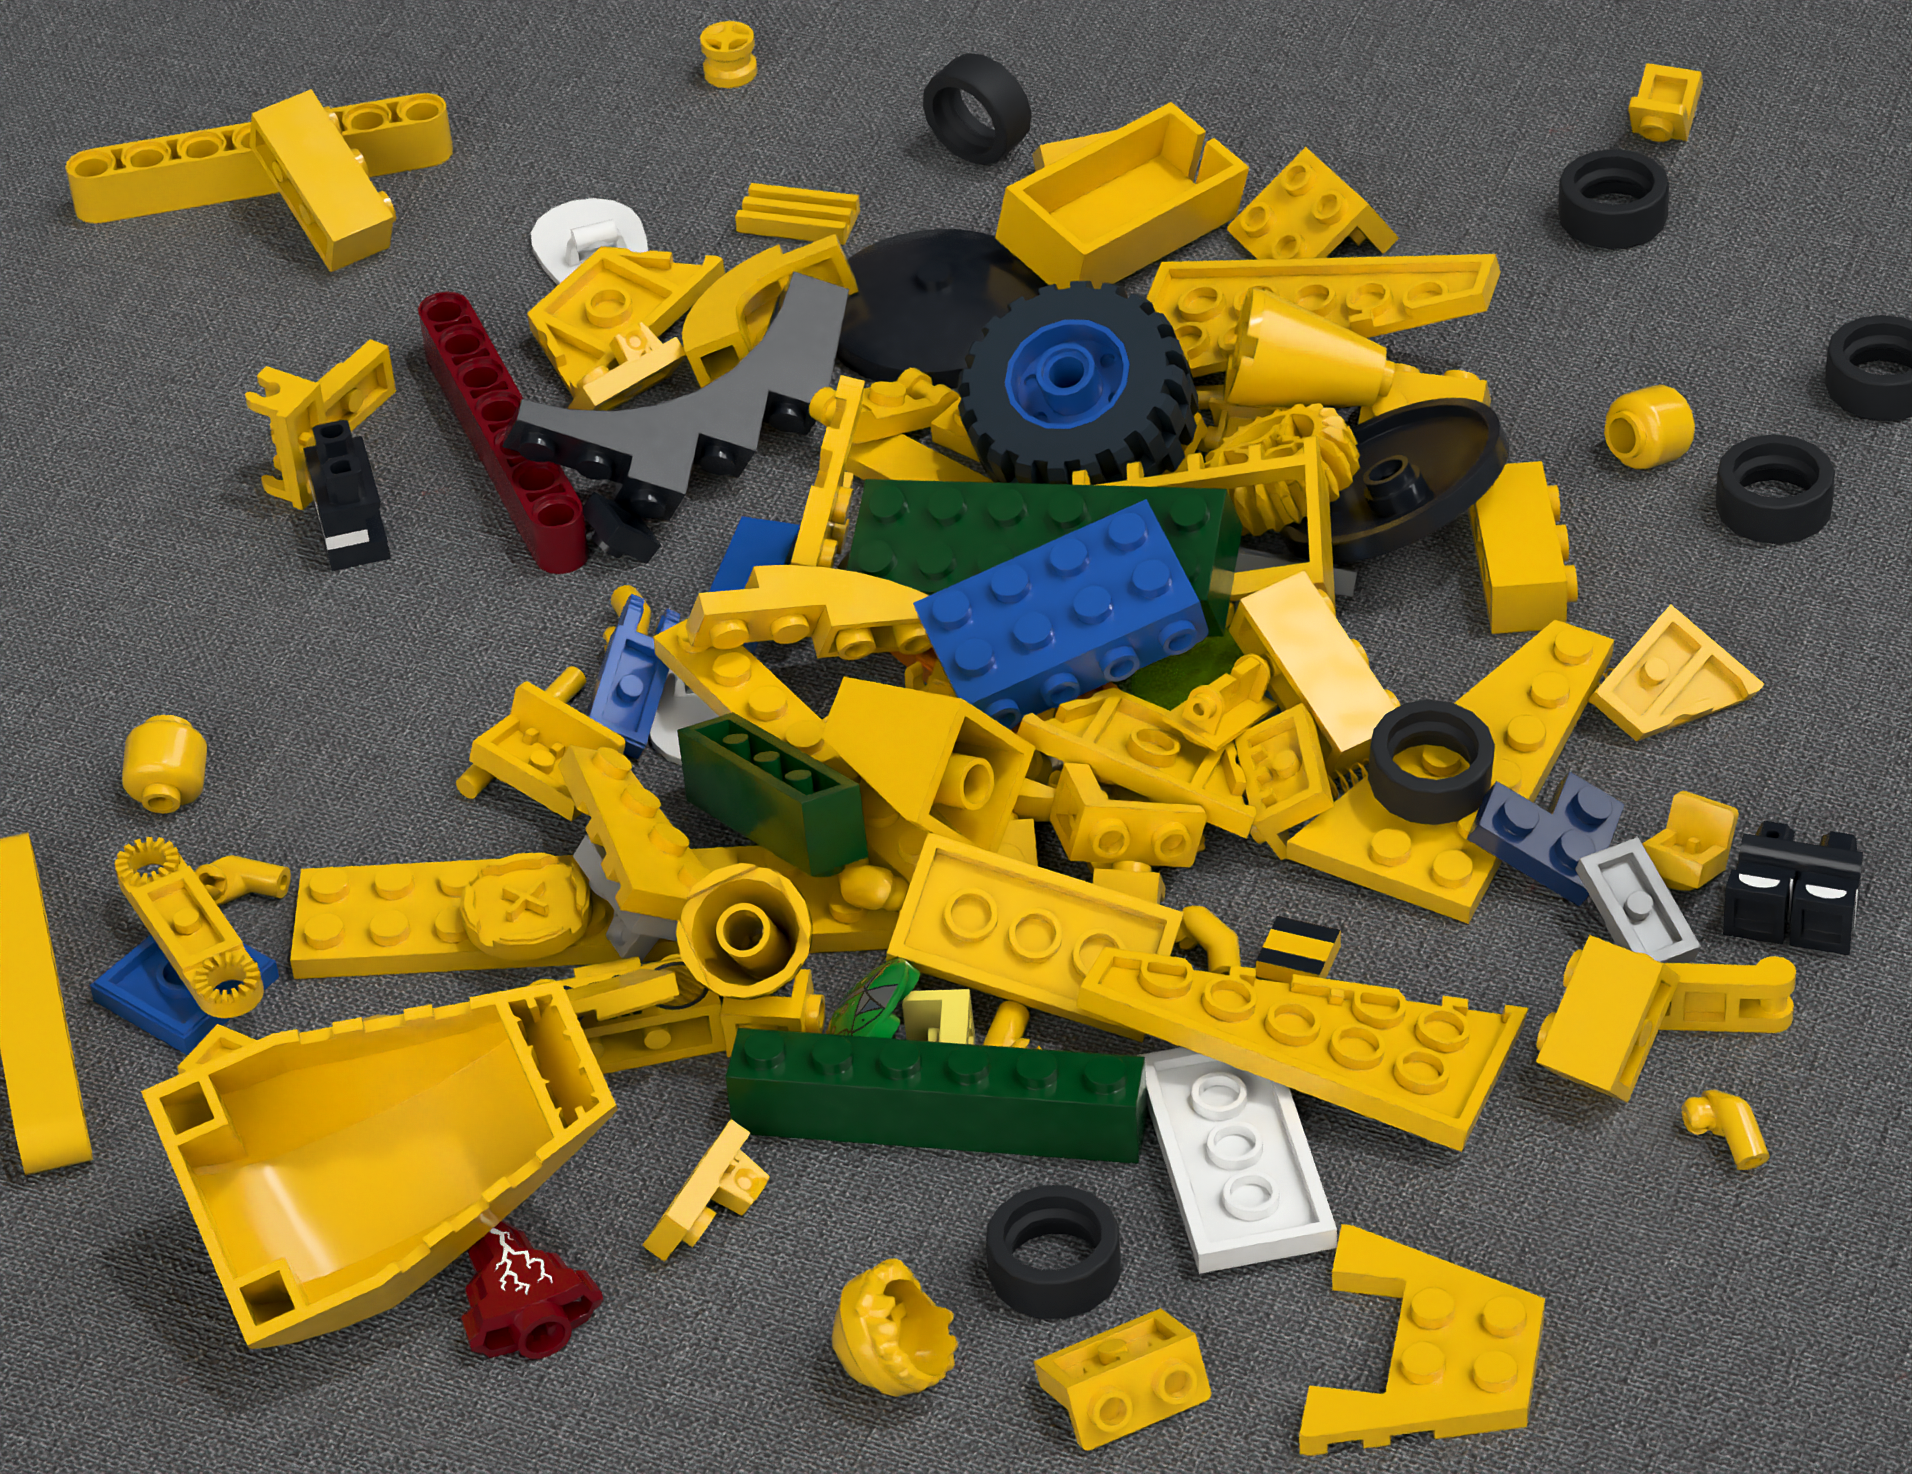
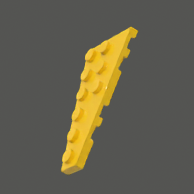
M1496 254L1161 262L1146 299L1152 302L1155 312L1163 313L1172 325L1194 378L1226 370L1229 353H1234L1238 336L1234 334L1237 320L1250 287L1261 290L1264 288L1365 338H1370L1487 311L1501 271Z
M1555 619L1454 703L1472 711L1489 728L1495 744L1490 788L1498 781L1534 803L1586 707L1588 699L1594 692L1613 656L1615 639ZM1434 745L1409 747L1393 757V761L1403 771L1419 778L1434 780L1454 777L1470 767V764L1460 754L1445 747ZM1368 775L1334 802L1335 807L1319 814L1287 841L1286 859L1467 924L1472 919L1502 863L1501 859L1467 840L1478 810L1459 821L1439 825L1409 822L1390 813L1374 797L1368 781Z
M1110 947L1102 949L1079 988L1076 1003L1077 1008L1099 1015L1110 1021L1123 1024L1168 1041L1171 1044L1184 1047L1229 1064L1237 1069L1245 1070L1293 1088L1301 1093L1309 1094L1460 1152L1463 1151L1524 1027L1529 1009L1505 1005L1502 1014L1469 1010L1468 999L1443 996L1441 1005L1407 1001L1405 996L1395 988L1297 974L1292 975L1290 984L1255 979L1256 968L1230 965L1228 975L1193 970L1192 965L1186 958Z

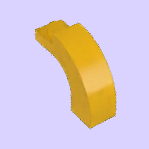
M836 234L783 254L779 244L766 249L728 271L698 298L684 322L682 341L685 354L701 388L731 371L761 342L766 333L776 300L793 272L849 289L848 296L859 292L856 279Z

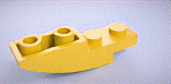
M754 566L744 589L699 593L686 623L691 648L714 646L717 649H732L748 642L774 640L779 644H790L800 641L805 637H812L817 658L839 656L844 660H857L871 653L892 651L913 655L933 648L913 605L914 602L929 595L890 580L853 571L817 566Z

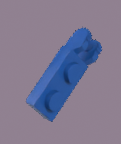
M631 594L623 607L617 627L610 636L586 716L621 735L626 742L623 754L638 759L647 744L669 668L655 655L653 638L636 631L644 612L643 605L645 599ZM666 609L656 623L654 636L678 624L680 613Z

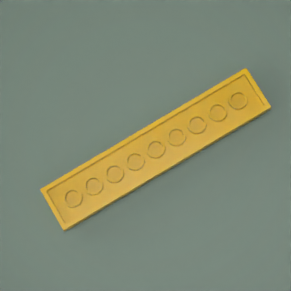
M760 845L691 849L700 863L712 872L718 868L738 863H747L769 868L789 879L803 895L811 913L813 938L809 953L888 949L901 909L895 912L887 911L883 907L879 910H868L849 904L844 900L840 892L838 874L829 877L809 876ZM573 855L558 856L559 864L566 865L572 869L573 863L582 870ZM498 859L301 869L290 958L294 979L585 965L623 958L619 956V953L606 937L607 930L614 918V908L609 901L598 896L592 889V921L582 937L560 953L538 960L508 961L487 955L472 944L462 924L460 912L462 891L469 881L472 886L476 880L482 877V868ZM584 873V875H585V877H586V879H587V881H588V883H589V878H588L587 875ZM660 938L642 962L661 961L669 955L680 954L678 942Z

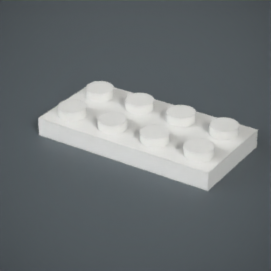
M1184 1047L1137 1055L1145 1057L1147 1106L1199 1274L1337 1248V1228L1289 1087L1245 1070L1237 1069L1229 1064Z

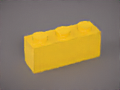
M312 89L252 113L249 145L331 273L390 248L393 223L396 222V212L388 195L384 191L377 192L370 181L368 168L361 153L356 148L350 150L341 136V126L334 111L329 106L323 108Z
M1542 461L1505 464L1501 474L1489 490L1468 508L1491 634L1543 630L1555 619L1567 623V603L1577 602L1578 599L1575 566L1564 565V562L1569 560L1567 527L1565 524H1555V522L1560 521L1561 514L1558 486L1547 485Z
M1302 571L1240 599L1228 631L1244 655L1255 654L1261 656L1270 664V681L1267 690L1278 704L1280 710L1284 712L1303 703L1312 715L1327 775L1329 776L1332 770L1340 772L1343 766L1351 768L1353 762L1362 764L1363 759L1369 758L1373 729L1386 713L1401 705L1397 697L1390 690L1383 689L1371 671L1367 654L1362 645L1357 640L1350 639L1336 619L1335 609L1329 596L1322 589H1316L1306 572ZM1354 765L1353 770L1360 768V766ZM1344 769L1342 775H1345L1350 771L1348 769ZM1337 773L1332 774V780L1340 777Z

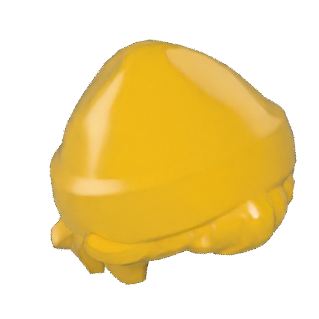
M897 1258L882 1261L873 1269L866 1270L855 1276L845 1284L842 1290L841 1300L832 1329V1347L849 1376L861 1384L878 1389L883 1394L893 1397L921 1393L926 1388L936 1385L945 1378L947 1371L953 1369L955 1365L953 1353L957 1350L959 1344L954 1335H949L950 1330L948 1327L953 1321V1312L947 1308L938 1307L922 1291L921 1284L914 1277L913 1272Z

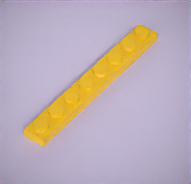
M688 619L653 636L655 655L718 716L734 712L860 785L869 861L874 866L891 870L893 876L904 878L908 886H910L927 833L901 816L821 737L826 724L743 645L732 649H717L714 646L691 648L686 630Z

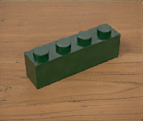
M734 712L677 730L688 802L812 877H829L839 874L845 869V865L868 858L860 785Z

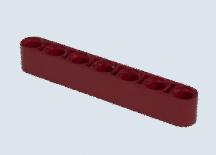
M445 291L426 297L418 307L426 360L534 561L541 570L552 574L571 573L580 569L589 557L581 501L561 465L549 461H531L524 458L517 451L502 447L507 425L523 397L473 307L464 295L456 292Z

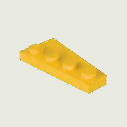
M570 745L558 767L577 810L591 816V820L585 828L591 843L605 848L607 854L602 860L601 866L608 880L620 883L621 885L615 896L620 910L678 921L687 901L686 897L693 886L712 871L700 863L688 847L690 842L687 836L673 827L659 808L661 806L659 799L643 787L631 771V762L623 754L608 747H599L598 750Z

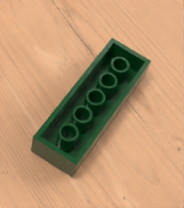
M865 479L846 571L890 580L930 596L1147 499L1201 603L1209 630L1207 636L1224 637L1243 526L1228 490L1220 488Z

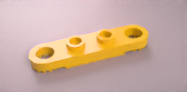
M146 837V842L141 843V840L137 839L134 840V846L130 844L125 845L124 852H118L114 863L119 887L200 1008L208 1015L217 1018L238 1017L254 1009L261 1001L264 993L257 962L255 963L244 948L242 940L192 868L187 866L178 853L177 847H174L171 841L165 843L164 839L158 837L157 841H153V837ZM151 864H158L164 867L158 868L159 874L151 871V877H148L147 873H143V876L140 877V873L136 872L141 867ZM239 980L244 983V985H238V991L235 988H231V994H228L227 990H223L222 994H220L219 989L213 991L218 984L225 981Z

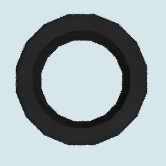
M967 53L954 58L934 75L924 88L923 109L927 123L937 139L953 155L968 162L986 166L999 161L1017 146L1030 130L1032 112L1026 93L1018 80L1002 64L986 55ZM960 89L973 95L984 106L992 119L994 130L982 124L971 114L962 99Z
M1620 149L1599 150L1577 157L1564 168L1559 180V217L1562 228L1574 239L1593 247L1607 249L1629 248L1652 240L1664 229L1668 218L1669 181L1666 171L1654 159L1634 151ZM1617 193L1630 195L1639 200L1612 205L1598 203L1589 198L1600 194Z
M1877 315L1861 317L1842 325L1831 336L1827 350L1825 386L1830 398L1844 411L1864 419L1891 421L1911 417L1912 370L1903 374L1880 375L1866 372L1855 366L1864 362L1882 360L1897 362L1912 369V320L1904 317Z
M1775 434L1750 437L1733 445L1720 459L1716 487V509L1719 517L1735 534L1755 542L1784 544L1806 539L1818 533L1830 520L1834 495V467L1827 454L1815 444L1800 438ZM1774 480L1789 482L1802 487L1806 491L1796 496L1775 498L1758 495L1744 487L1755 482Z
M1430 699L1404 703L1386 713L1373 729L1368 781L1374 797L1390 813L1409 822L1429 825L1456 822L1477 811L1485 794L1490 789L1495 744L1488 726L1472 711L1457 704ZM1434 745L1445 747L1460 754L1470 764V767L1454 777L1434 780L1419 778L1403 771L1393 761V757L1409 747Z
M1041 1185L1024 1190L1001 1204L987 1224L986 1252L989 1280L997 1296L1017 1312L1038 1319H1067L1091 1311L1109 1298L1120 1280L1119 1224L1110 1207L1091 1192L1069 1185ZM1047 1234L1074 1236L1085 1240L1095 1248L1093 1254L1079 1264L1063 1269L1034 1268L1022 1264L1012 1256L1014 1251L1028 1240Z

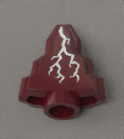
M504 1220L500 1221L468 1250L469 1260L475 1275L465 1287L470 1309L461 1316V1321L472 1352L484 1353L489 1358H494L519 1350L521 1355L529 1359L549 1357L560 1351L568 1343L572 1336V1330L589 1321L593 1311L603 1302L601 1290L586 1270L568 1268L557 1253L534 1249L523 1231Z

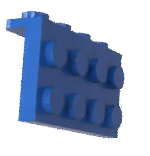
M1147 499L913 603L917 616L956 697L964 699L1009 730L1021 722L1025 715L1031 713L1037 715L1051 708H1058L1059 704L1075 700L1078 696L1111 681L1124 680L1138 669L1169 655L1182 654L1190 650L1196 643L1204 640L1209 633L1201 603Z

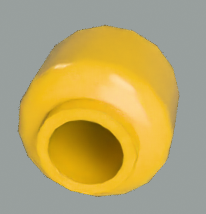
M1660 384L1623 394L1611 403L1606 414L1604 435L1610 451L1624 465L1636 470L1648 469L1677 460L1685 454L1694 440L1695 422L1692 410L1686 399L1676 389Z
M157 715L148 718L143 724L136 726L127 735L122 771L123 788L131 798L140 802L147 810L155 813H172L178 810L180 805L194 802L204 789L207 758L206 740L199 731L193 728L189 721L181 717Z

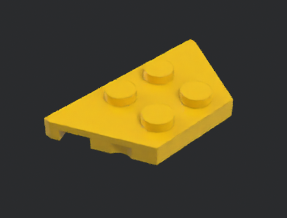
M601 246L527 313L530 330L572 397L575 398L580 391L576 384L586 374L602 365H605L609 371L619 366L609 346L615 335L642 321L658 338L688 311L715 281L725 274L723 259L718 256L706 255L703 265L673 263L672 252L652 250L633 252L628 248Z
M1112 687L1093 693V696L1089 699H1075L1059 704L1055 718L1046 721L1041 720L1034 713L1025 715L1019 726L1017 735L1036 747L1035 750L1066 763L1089 764L1097 781L1109 785L1118 784L1148 797L1153 803L1200 805L1207 815L1206 822L1247 839L1257 815L1255 806L1245 805L1242 797L1247 781L1243 769L1235 761L1238 754L1233 740L1218 751H1214L1209 747L1195 745L1188 741L1181 731L1162 721L1163 716L1169 710Z

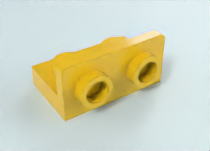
M1303 703L1247 729L1235 738L1239 763L1237 764L1243 769L1247 781L1243 794L1248 799L1249 805L1255 806L1257 812L1250 834L1259 845L1267 842L1281 861L1286 859L1287 841L1290 839L1288 829L1335 807L1314 718Z
M1162 1308L1033 1361L1040 1387L1068 1409L1076 1441L1086 1451L1095 1449L1201 1404L1211 1397V1389L1196 1334Z

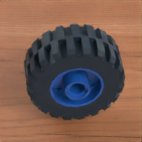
M1070 281V288L1059 290L1056 284L1039 288L1040 295L1025 301L1024 297L1021 296L1007 305L1009 312L1000 319L995 315L981 329L985 338L982 342L975 340L971 344L964 358L969 369L964 368L959 374L957 390L961 401L958 404L961 421L982 467L994 483L1073 485V472L1087 470L1090 485L1127 480L1128 463L1141 462L1144 477L1162 475L1166 470L1173 473L1185 458L1181 444L1188 446L1193 441L1197 427L1193 416L1199 410L1198 394L1193 384L1194 379L1172 325L1163 313L1155 312L1152 302L1140 294L1132 293L1128 297L1124 287L1110 283H1103L1101 289H1094L1091 281Z

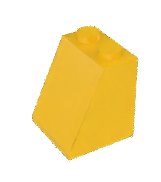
M844 676L821 735L908 822L926 833L930 832L994 853L998 852L1036 749L1034 745L962 698Z

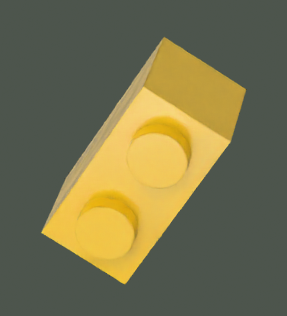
M1589 935L1583 950H1576L1566 966L1563 985L1567 989L1557 1012H1551L1541 1025L1536 1042L1537 1050L1540 1053L1536 1062L1556 1075L1628 1103L1681 977L1664 963Z

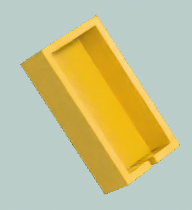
M1170 102L1005 188L995 239L1048 285L1056 284L1058 290L1070 288V281H1091L1094 289H1101L1103 283L1114 284L1235 219L1238 214L1249 166L1218 140L1212 138L1205 144L1195 184L1193 181L1206 130Z

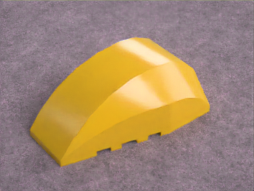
M561 981L469 997V1002L433 1008L432 1004L403 1009L404 1014L363 1021L362 1017L332 1022L333 1027L299 1033L298 1029L273 1033L141 1091L250 1350L306 1340L340 1330L394 1308L458 1258L535 1192L618 1110Z

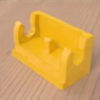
M266 366L257 374L258 385L265 389L266 397H262L254 392H246L245 398L249 409L270 417L272 442L275 444L277 455L273 458L274 467L282 472L283 480H278L270 475L261 476L262 485L268 494L293 503L294 508L304 510L313 499L303 448L315 446L312 428L316 425L327 423L321 387L319 383Z

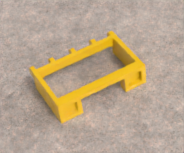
M1317 435L1303 438L1304 454L1265 460L1263 445L1254 444L1248 446L1249 462L1205 468L1202 454L1194 453L1187 456L1188 471L1144 477L1141 462L1127 464V480L1097 484L1106 486L1232 489L1294 479L1305 480L1310 562L1236 572L1234 574L1230 602L1239 601L1244 597L1305 571L1316 589H1322L1329 596L1335 609L1329 483L1321 465V452ZM1087 470L1073 472V485H1090Z

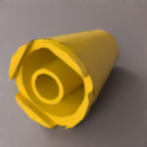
M1251 287L1248 289L1234 334L1238 335L1234 353H1229L1223 390L1224 402L1235 404V406H1294L1295 404L1309 406L1319 403L1322 406H1373L1377 395L1388 396L1394 376L1395 362L1386 360V347L1264 288L1262 290Z
M738 863L715 869L693 886L686 897L687 901L682 909L680 919L678 918L676 937L682 961L700 984L723 997L749 1000L765 997L780 990L798 974L809 955L813 938V925L806 900L789 879L769 868L754 864Z

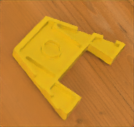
M840 376L835 394L837 399L835 412L830 427H827L821 446L819 471L814 486L811 485L791 565L833 568L836 554H842L850 519H847L853 497L852 485L854 477L853 473L845 472V465L862 410L865 385L863 380Z
M1341 1224L1332 1269V1290L1403 1298L1385 1393L1379 1394L1309 1385L1299 1433V1454L1309 1456L1327 1454V1444L1361 1440L1364 1449L1388 1446L1391 1444L1392 1435L1432 1430L1435 1439L1527 1427L1545 1318V1298L1356 1226Z

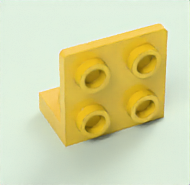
M1307 147L1227 227V231L1257 260L1326 258L1347 236L1357 246L1367 239L1384 254L1399 239L1375 210Z

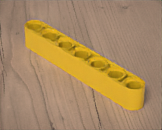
M419 93L331 108L339 120L342 131L341 136L350 150L356 148L363 156L368 168L369 177L433 167L447 161L453 153L447 106L444 99L438 95ZM251 122L88 149L76 153L66 162V173L75 213L80 220L88 223H105L280 192L249 145Z
M29 832L0 838V1051L16 1140L25 1175L93 1160L41 883Z

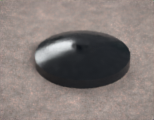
M931 229L909 232L881 240L860 250L847 259L856 279L859 292L851 294L847 298L836 357L852 371L875 382H895L905 370L916 368L931 377L932 385L934 386L944 384L950 389L958 388L959 374L964 368L969 369L964 358L971 344L975 340L982 342L985 338L981 329L995 315L1000 319L1009 312L1007 305L1021 296L1024 297L1025 301L1040 295L1039 288L1049 285L995 239V236L986 233L960 229Z
M1467 398L1432 399L1396 408L1351 428L1357 441L1356 448L1360 454L1358 459L1360 469L1352 476L1353 483L1348 488L1339 491V498L1336 501L1330 502L1333 564L1365 560L1407 546L1442 528L1476 503L1497 480L1509 455L1508 438L1492 408L1482 402ZM1306 516L1302 518L1300 524L1293 522L1285 525L1279 533L1292 554L1296 557L1310 560L1308 520Z

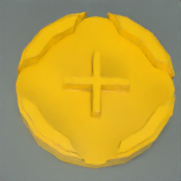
M517 853L495 860L481 869V878L476 880L472 886L469 881L462 891L460 912L462 924L470 942L487 955L508 961L538 960L560 953L578 941L592 921V892L583 871L573 863L572 869L566 865L559 864L558 856L547 853Z

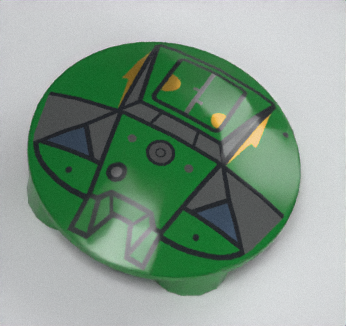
M902 957L887 961L870 971L842 998L827 1025L825 1034L891 1039L900 1024V1019L892 1012L896 1005L912 991L920 977V971Z

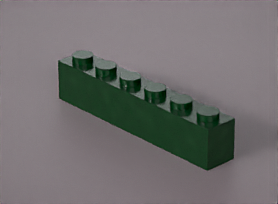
M738 1028L725 1077L731 1119L749 1131L750 1135L1139 1164L1148 1116L1145 1057Z

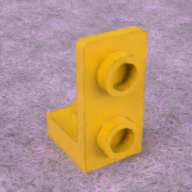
M1064 763L1049 819L1069 861L1100 863L1135 861L1152 866L1187 868L1192 866L1195 861L1207 815L1200 805L1108 800L1107 793L1101 790L1089 764Z

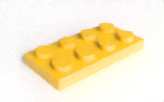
M928 832L887 950L886 962L902 957L921 973L1003 999L1016 1001L1025 1006L1143 1043L1146 1033L1077 1008L1079 988L1104 947L1171 956L1184 912Z

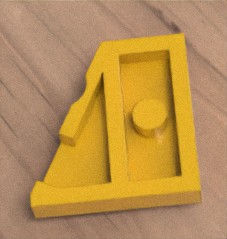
M1670 604L1591 695L1588 701L1637 742L1747 701L1763 687L1764 683Z

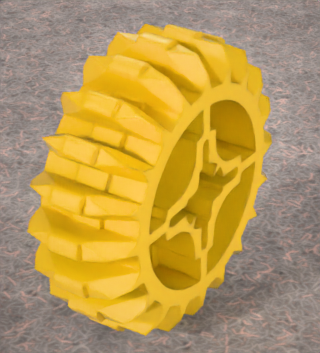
M1321 403L1311 404L1308 407H1305L1303 404H1295L1286 411L1277 408L1271 415L1263 418L1257 416L1254 422L1245 427L1238 426L1235 434L1231 437L1222 438L1218 442V449L1208 452L1205 456L1206 462L1204 467L1212 468L1249 462L1248 446L1254 444L1263 445L1265 460L1304 454L1303 438L1317 435L1321 452V465L1329 483V501L1333 502L1339 498L1340 490L1348 488L1353 483L1352 476L1360 469L1358 463L1360 454L1356 448L1357 441L1350 426L1346 425L1344 419L1337 414L1334 408H1324ZM1294 479L1227 489L1243 526L1241 536L1249 532L1253 536H1261L1269 529L1280 532L1285 525L1293 522L1300 524L1302 518L1307 516L1305 480Z

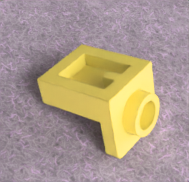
M970 989L911 991L902 1000L907 1040L975 1045Z

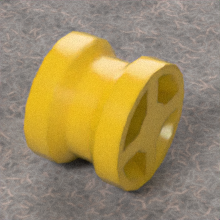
M724 21L710 25L703 30L700 35L702 53L706 56L703 62L704 77L709 84L720 88H735L748 84L755 78L758 73L756 57L751 53L755 46L754 34L748 25L736 21Z

